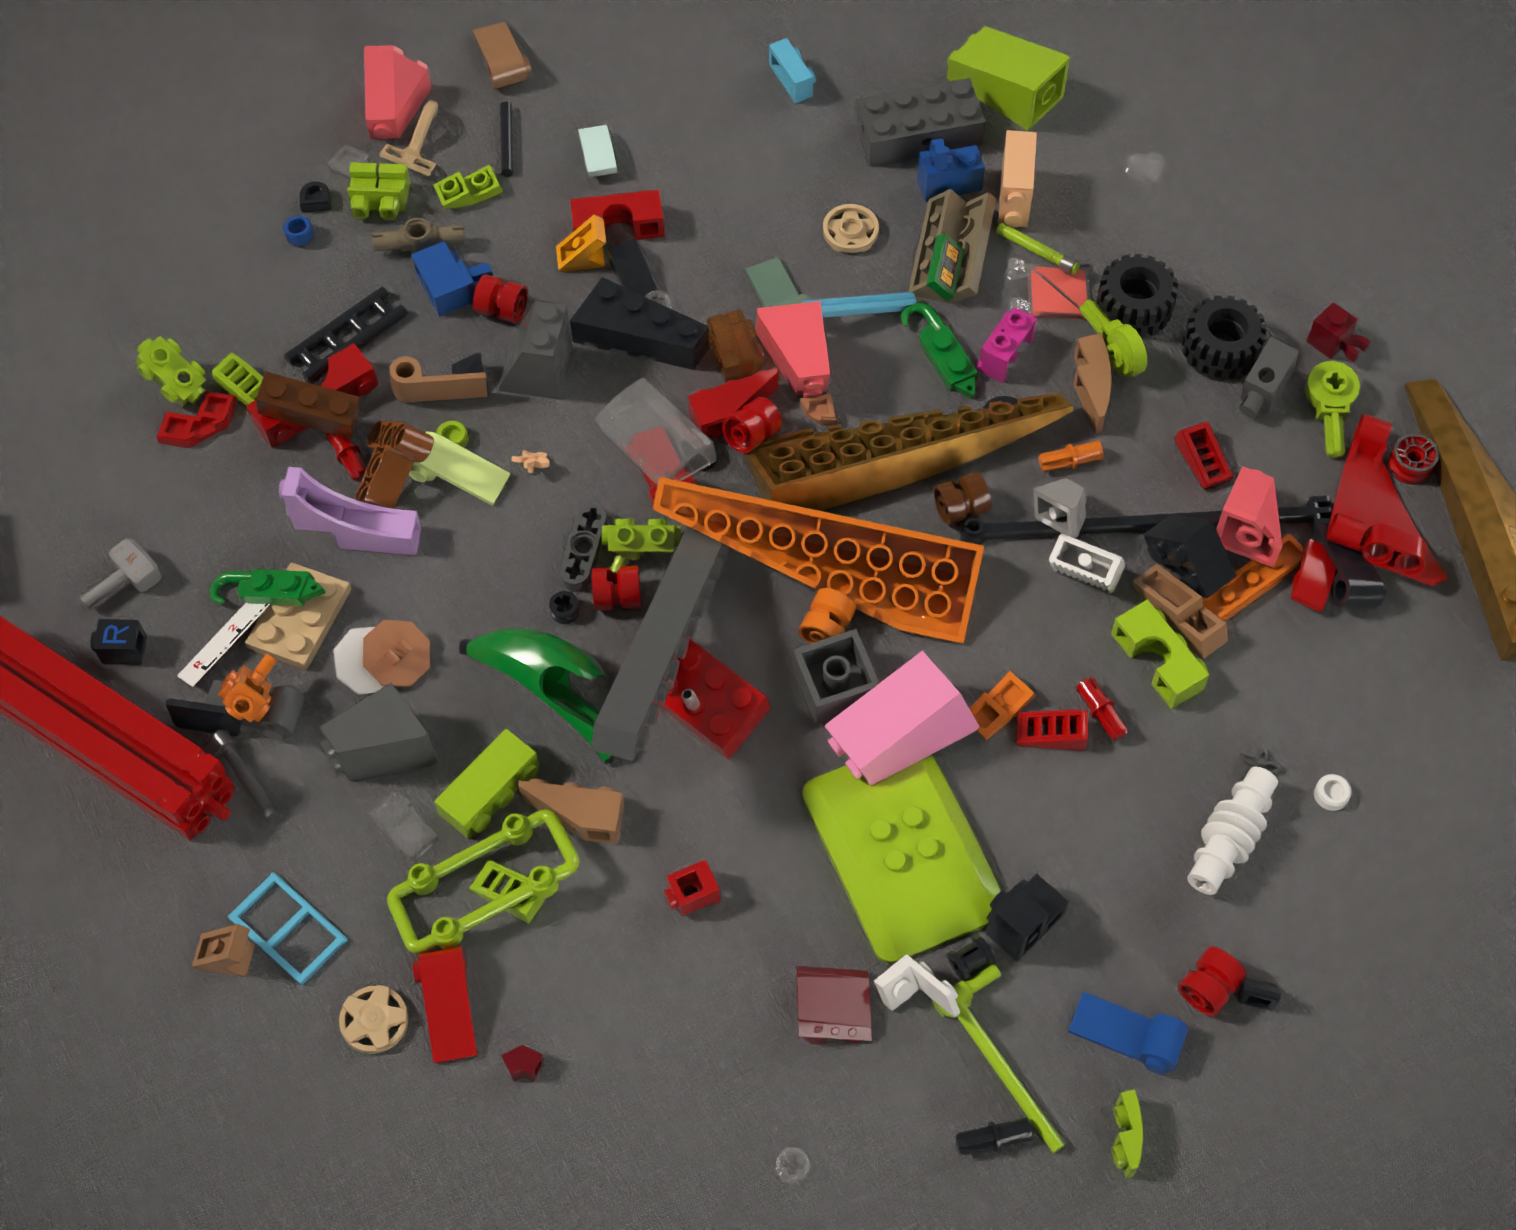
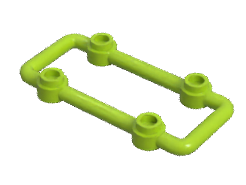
M543 809L527 817L517 813L510 814L505 818L501 831L432 867L423 863L413 865L409 870L407 880L396 885L388 893L387 905L404 945L411 953H425L437 946L442 949L454 948L461 942L463 932L533 895L539 898L552 896L558 890L559 881L576 872L580 862L579 856L558 815L554 811ZM544 823L547 824L565 863L554 869L547 866L533 868L529 874L528 883L458 920L451 917L437 919L433 924L431 934L418 940L401 902L403 897L413 892L418 895L430 894L438 886L439 878L508 842L512 845H522L531 838L534 828Z

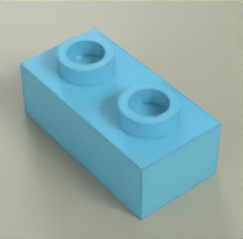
M787 38L770 44L769 65L794 103L796 104L813 97V84L816 82L815 75L811 67H806L802 61L799 49L797 47L793 48Z

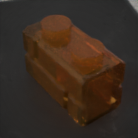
M740 309L727 312L725 315L719 314L709 317L707 319L709 340L725 383L730 380H739L761 371V362L765 361V356L761 344L754 343L753 338L756 334L752 320H746L743 311Z

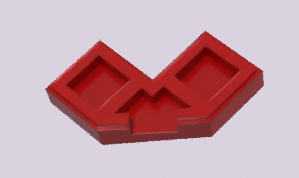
M206 391L197 416L166 411L156 436L158 442L190 448L229 428L238 399L235 395Z

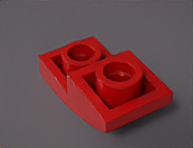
M1309 539L1304 545L1301 566L1293 578L1290 599L1318 612H1321L1325 606L1336 572V567L1324 549L1323 544Z

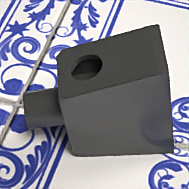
M1270 337L1244 382L1241 394L1243 402L1239 406V410L1244 415L1255 418L1260 410L1270 412L1292 378L1299 350Z

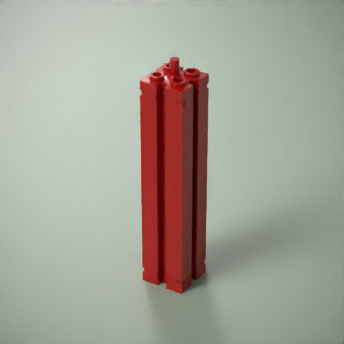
M0 616V714L172 830H177L181 836L190 842L196 834L202 833L207 828L210 822L208 813H211L221 821L228 819L231 810L225 807V805L231 799L235 787L230 778L224 774L226 771L220 760L209 753L206 754L202 748Z

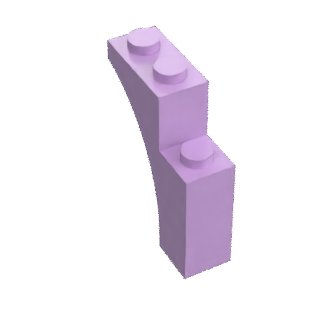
M288 467L286 478L280 481L279 497L284 500L286 514L290 516L295 529L331 532V535L335 536L339 549L416 555L422 529L417 511L380 507L346 497L325 487L308 475L302 468Z

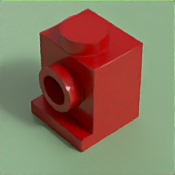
M706 859L666 876L668 889L664 890L665 898L670 909L678 908L681 916L712 903L716 905L721 902L719 886ZM689 890L696 891L694 894L685 896V893Z

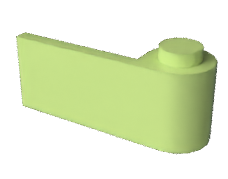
M425 432L434 438L432 450L425 461L413 463L409 475L419 482L433 481L438 476L493 506L511 473L437 433Z

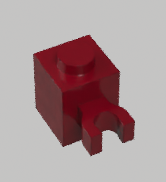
M1332 302L1314 320L1306 342L1329 359H1332L1340 350H1343L1344 355L1354 363L1360 353L1354 347H1358L1365 352L1371 341L1364 336L1353 334L1358 319Z

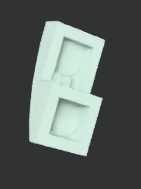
M607 125L578 129L588 177L618 173Z

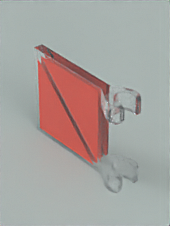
M1017 258L1009 259L1005 276L1008 280H1018L1027 277L1028 302L1020 298H1012L1009 301L1007 311L1011 312L1016 307L1034 317L1086 320L1080 313L1079 308L1084 304L1085 300L1090 299L1088 268L1080 267L1076 274L1069 275L1060 270L1057 265L1028 264Z

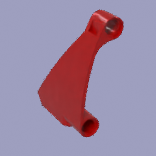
M1363 414L1356 427L1344 464L1326 540L1361 552L1364 559L1373 565L1422 583L1434 586L1444 582L1448 576L1440 567L1427 547V543L1422 539L1413 524L1382 459L1388 447L1385 443L1389 437L1392 423Z

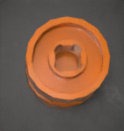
M830 588L819 589L810 605V611L805 615L799 627L801 638L808 644L845 633V627L850 624L856 611L855 603L847 595Z

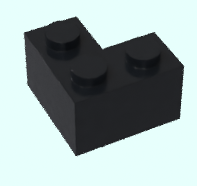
M1170 514L1143 534L1148 545L1147 551L1150 557L1155 562L1175 566L1180 576V581L1202 597L1209 598L1236 577L1213 522L1210 520Z
M1036 873L1029 881L1021 880L1008 893L1002 890L996 895L989 905L992 909L986 918L989 920L986 935L1018 963L1065 915L1069 901Z

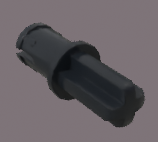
M1023 1117L1019 1120L995 1124L993 1121L988 1122L986 1127L957 1133L955 1140L961 1155L990 1149L999 1152L1003 1146L1031 1141L1032 1132L1028 1119Z

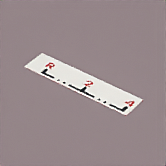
M246 602L177 677L194 687L271 604H250Z

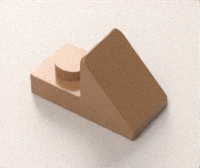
M235 924L202 933L191 967L202 971L240 977L246 976L255 948V944L247 940L250 928Z

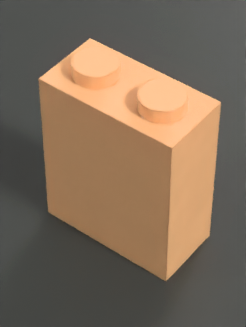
M1006 131L1001 168L998 225L1004 223L1013 228H1027L1034 187L1037 132Z

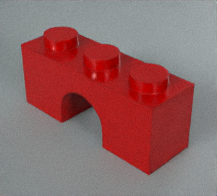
M643 190L632 193L570 199L573 231L590 217L596 215L603 218L605 231L612 224L625 223L634 230L635 240L665 237L659 190Z

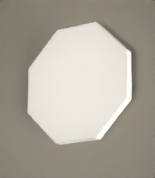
M375 627L350 629L333 650L337 679L358 695L373 694L385 687L381 686L363 667V638Z

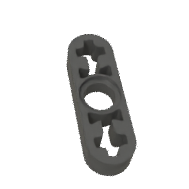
M586 504L578 511L561 565L560 575L562 584L567 590L572 592L582 591L589 586L592 578V568H595L600 552L602 525H607V516L605 509L598 504ZM592 516H597L598 520H594L591 527L592 532H589L587 520H591ZM587 541L593 545V548L588 553H579L575 550L576 545ZM577 562L580 563L581 575H578L576 580L570 578V575H574Z

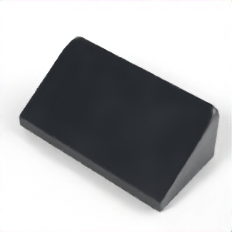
M172 698L166 699L165 705L173 724L178 728L210 733L223 729L227 730L231 736H238L240 733L242 720L231 716L224 706Z

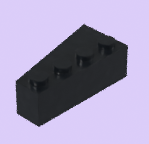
M604 277L600 279L570 319L573 343L584 345V342L596 344L599 349L610 351L611 348L627 351L629 356L638 358L640 355L654 357L656 362L695 370L710 348L709 326Z

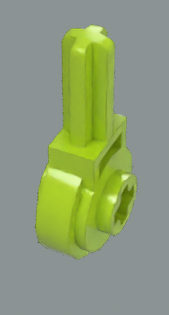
M1091 299L1085 300L1084 304L1079 308L1080 313L1097 333L1102 334L1111 367L1119 374L1128 378L1144 372L1147 367V353L1138 332L1131 325L1122 324L1119 319L1111 321L1096 302Z
M1326 361L1312 369L1306 379L1304 390L1306 398L1316 408L1317 420H1324L1326 455L1331 458H1337L1345 454L1343 421H1346L1350 414V407L1359 394L1360 382L1357 374L1349 366L1337 361Z

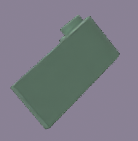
M779 257L745 268V272L763 307L799 304L809 300L805 293L798 294Z

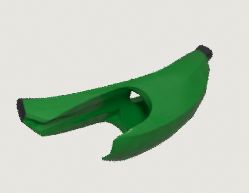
M502 628L482 634L474 640L463 639L459 642L461 655L469 656L518 681L556 711L592 746L594 723L600 711L572 689L570 672L590 680L599 675L605 677V672L593 657L579 647L555 635L529 628ZM597 752L606 765L615 759V756Z

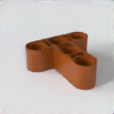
M378 421L371 429L367 440V446L374 449V452L354 499L394 509L413 463H421L426 460L432 450L434 438L403 422Z

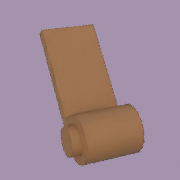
M506 22L473 30L474 37L486 60L494 89L528 80L527 74L532 73L529 59L527 56L522 57Z
M409 356L398 357L390 365L389 373L394 396L402 402L487 397L485 372L422 377L420 363Z

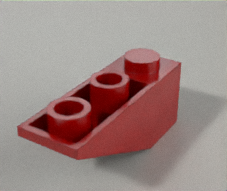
M777 367L767 371H758L751 376L739 380H730L723 385L711 389H701L689 395V414L699 437L712 435L713 439L724 436L722 425L726 417L735 411L741 410L744 405L757 397L768 399L777 391Z

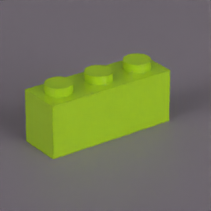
M505 729L434 801L438 814L468 840L475 833L482 832L488 826L491 816L499 808H505L512 801L516 790L519 788V780L529 782V780L534 779L540 767L536 752L508 729Z

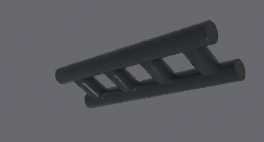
M381 286L284 354V357L289 364H293L300 359L309 368L302 375L308 383H311L328 371L327 358L353 343L359 349L408 313L401 304L392 310L383 301L389 294ZM373 308L382 318L368 327L358 317ZM349 325L357 335L343 344L334 334ZM325 342L333 352L318 361L310 351Z

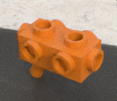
M265 654L253 671L243 665L238 672L231 670L220 685L222 688L218 696L223 698L222 703L226 705L225 710L231 716L238 720L245 718L250 723L253 720L259 722L270 708L268 704L271 701L269 693L272 685L265 679L277 662L275 658Z

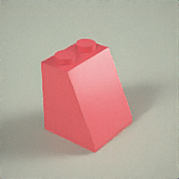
M821 302L757 308L756 334L795 396L803 395L805 398L819 396L827 392L830 368Z

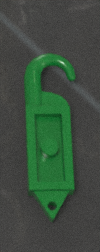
M915 303L905 307L901 313V322L904 327L909 325L908 316L912 313H921L927 319L929 325L920 333V345L949 391L956 390L974 399L975 380H977L978 371L949 327L945 326L935 309L928 304Z
M268 569L226 571L213 581L209 592L212 601L216 604H224L225 599L219 597L220 589L226 584L237 583L238 594L247 603L302 607L306 601L326 593L324 588L315 581V578L308 571Z

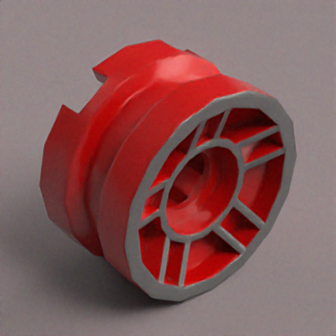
M1412 433L1400 437L1388 458L1389 471L1397 476V480L1405 484L1415 485L1425 482L1432 474L1439 460L1437 445L1430 438L1421 434Z

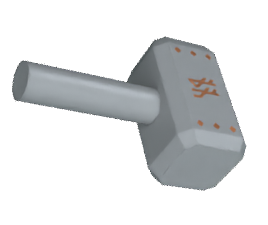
M124 539L110 550V558L118 570L80 598L87 609L127 579L138 591L142 592L149 590L161 581L162 573L157 564L133 539Z

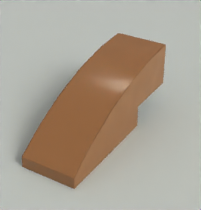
M1101 333L1078 338L1074 353L1078 366L1073 385L1095 434L1102 432L1111 391V365L1107 347Z
M1154 565L1132 581L1134 588L1143 600L1148 599L1154 608H1159L1164 613L1167 623L1175 633L1181 634L1187 646L1202 659L1228 642L1227 623L1203 606L1202 596L1160 565Z

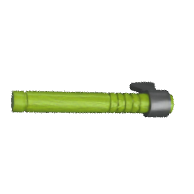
M1000 223L996 228V233L1056 264L1060 270L1069 275L1076 274L1080 267L1089 266V262L1078 257L1063 255L1004 223Z

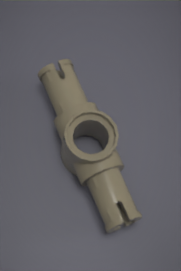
M422 218L410 219L404 227H399V230L372 233L375 252L401 249L402 252L409 251L410 254H413L443 241L447 245L465 244L463 224L437 227L436 224L430 225Z

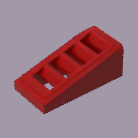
M1208 421L1180 430L1175 435L1174 440L1204 490L1234 478ZM1200 439L1202 443L1194 445L1192 441ZM1206 449L1208 453L1198 455L1197 451ZM1213 460L1214 463L1204 467L1202 464L1203 461ZM1216 469L1221 473L1211 478L1207 475L1208 472Z
M1088 710L1017 713L1016 746L1085 751L1088 740ZM1028 723H1034V736H1027ZM1042 724H1048V735H1042ZM1056 725H1062V734L1056 735ZM1070 726H1076V734H1070Z

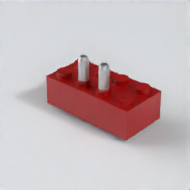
M689 639L685 658H678L680 665L675 681H668L670 682V689L666 702H659L661 709L729 760L770 711L771 706L763 693Z

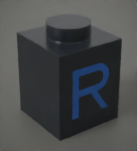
M98 619L97 629L91 634L90 645L92 651L96 653L102 664L142 665L147 634L139 620Z

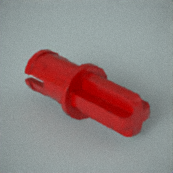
M326 433L327 440L336 452V460L344 465L352 480L361 482L367 466L359 455V447L353 444L349 438Z
M1094 677L1086 678L1076 687V691L1088 705L1091 711L1090 716L1094 719L1098 718L1112 740L1117 741L1128 733V729L1113 709L1114 701L1107 698Z

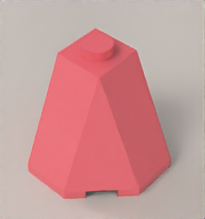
M394 45L365 46V120L370 140L400 139L431 90L428 66L418 59L414 62L403 56V50Z
M1242 466L1225 503L1216 531L1224 549L1273 568L1282 548L1274 477L1268 476L1260 470Z

